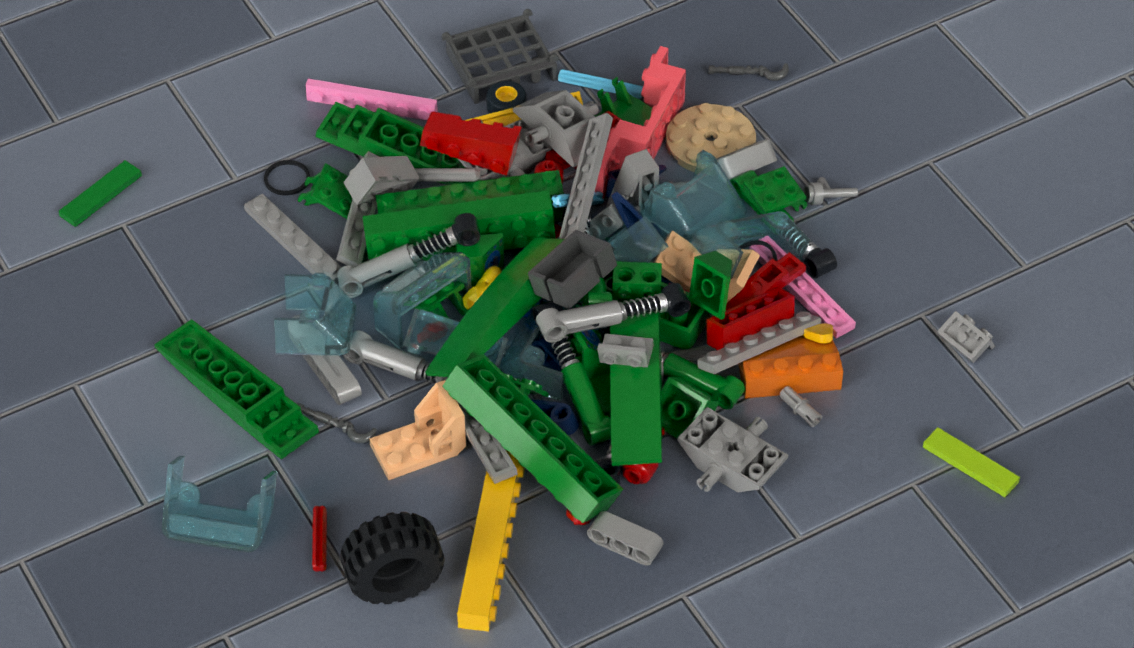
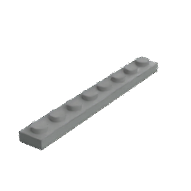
M608 113L589 120L559 239H566L575 230L585 232L613 120Z

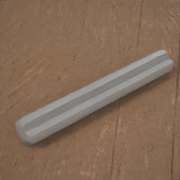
M414 168L420 177L418 181H476L481 178L478 168Z

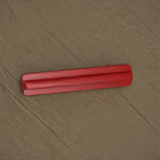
M323 505L313 508L312 566L315 572H323L327 567V511Z

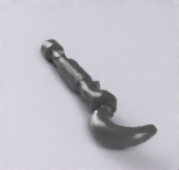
M787 63L778 72H770L763 65L753 69L749 65L746 68L744 66L714 67L715 65H709V74H759L772 81L783 79L789 71Z
M297 403L301 407L302 413L314 417V420L342 428L343 433H347L348 437L356 443L369 442V439L376 435V428H373L368 433L360 434L355 431L354 425L350 421L344 423L339 421L338 417L332 418L328 414L321 411H313L308 407H304L303 404Z

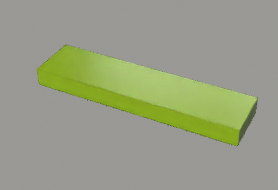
M939 427L923 442V448L1003 497H1006L1020 481L1018 475Z

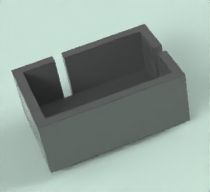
M575 230L528 272V276L535 295L549 301L553 299L554 303L570 309L600 282L599 277L604 278L617 266V262L610 243Z

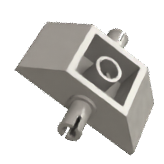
M567 90L545 92L514 107L512 111L532 129L524 133V140L529 146L544 140L574 168L578 166L589 120L595 118L594 115L598 113L599 109L597 104H594V101H589L582 105Z
M520 119L504 126L507 128H513L514 125L522 127L516 155L507 176L460 159L458 160L465 168H478L480 170V180H490L531 173L535 166L545 158L546 153L553 148L544 140L529 146L524 140V133L532 129Z
M708 407L678 437V442L694 465L704 472L696 482L700 489H703L706 485L704 488L705 492L710 491L717 481L736 492L759 490L788 459V454L759 438L768 428L764 419L761 420L760 417H756L744 429Z

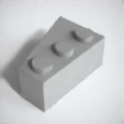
M647 149L625 157L611 193L612 195L617 191L624 195L634 206H641L640 213L645 219L658 215L659 166ZM611 195L606 207L614 202ZM624 224L618 229L624 228L626 225Z
M407 156L362 158L357 166L349 172L350 175L346 178L344 184L355 204L359 205L376 200V195L411 190L420 177Z

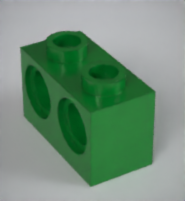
M616 261L617 266L613 269L612 299L635 300L636 298L653 297L655 294L661 293L662 263Z

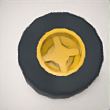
M501 81L493 84L488 89L486 96L488 114L514 108L526 102L527 94L525 89L513 81Z

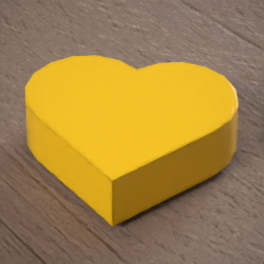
M823 323L804 329V337L818 343H830L833 340V325Z

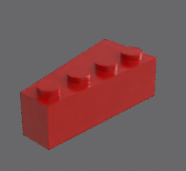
M432 111L423 129L420 146L507 176L516 155L522 127L514 125L513 128H507L503 126V123L498 122L489 125L481 123L480 119L474 118L466 121L457 115Z

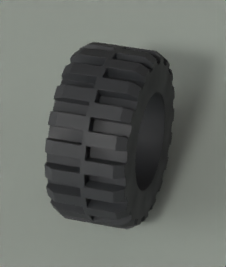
M391 512L387 513L386 516L380 517L379 515L370 522L365 521L360 524V528L354 529L350 533L349 538H346L340 553L341 563L351 591L361 600L369 601L372 604L384 603L386 605L392 604L395 601L399 603L405 601L406 598L418 596L419 592L422 590L426 591L430 588L431 583L437 581L445 562L444 553L434 526L426 518L416 513L410 515L408 512H400L399 514Z

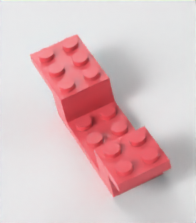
M660 46L657 53L652 54L650 66L645 68L642 74L644 86L641 97H644L645 104L652 107L650 119L645 121L644 126L619 120L617 126L613 127L610 131L595 192L603 193V199L606 193L608 173L612 170L621 169L626 156L647 149L652 158H655L666 138V131L670 121L679 113L685 102L686 69L668 65L669 48Z

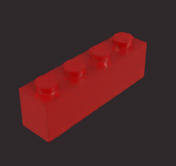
M777 287L726 310L725 318L722 320L716 316L707 319V345L720 350L726 344L736 343L747 335H754L761 332L763 328L772 327L779 324L781 320L794 317L795 296Z

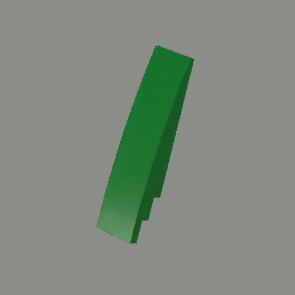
M335 102L316 131L315 137L363 157L369 151L379 157L407 156L414 168H465L457 158L420 146L424 127L381 108L373 112L359 105L352 109ZM435 181V182L442 183V184H445V185H453V184H457V183L460 184V183H468V182H475V181Z
M534 238L495 278L459 322L425 371L427 376L449 377L456 365L485 354L542 298L535 295L528 272L565 239Z
M652 312L651 315L648 313L645 316L640 314L639 317L634 315L632 319L627 317L620 324L610 326V334L652 338L654 342L648 368L618 364L610 365L612 466L662 463L659 312L657 314Z
M189 320L154 344L155 348L195 387L281 460L319 433L318 426L302 414L299 405L285 396L284 390L280 385L194 320Z

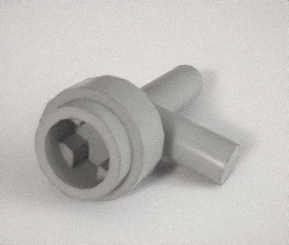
M820 177L817 182H810L809 185H805V201L810 205H821L823 198L857 197L858 189H831L826 179Z

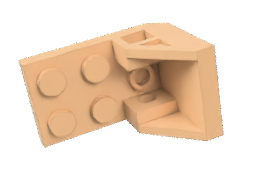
M672 230L665 239L653 263H662V275L671 282L678 283L684 289L690 291L694 257L705 253ZM719 249L717 251L732 260L727 302L744 288L760 256L754 250Z
M445 380L435 383L415 408V423L369 439L370 446L388 480L455 457L466 447L465 415L458 402L442 387Z

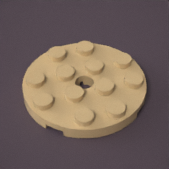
M703 103L681 111L670 121L666 131V148L669 155H673L681 167L705 175H717L712 160L756 143L754 126L745 115L733 107ZM711 135H713V138H715V140L709 141L707 140V138H710Z

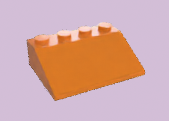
M803 334L738 363L741 381L745 386V399L779 396L780 391L786 386H790L797 394L841 390L843 367L839 351L833 340L830 343H818L806 339Z

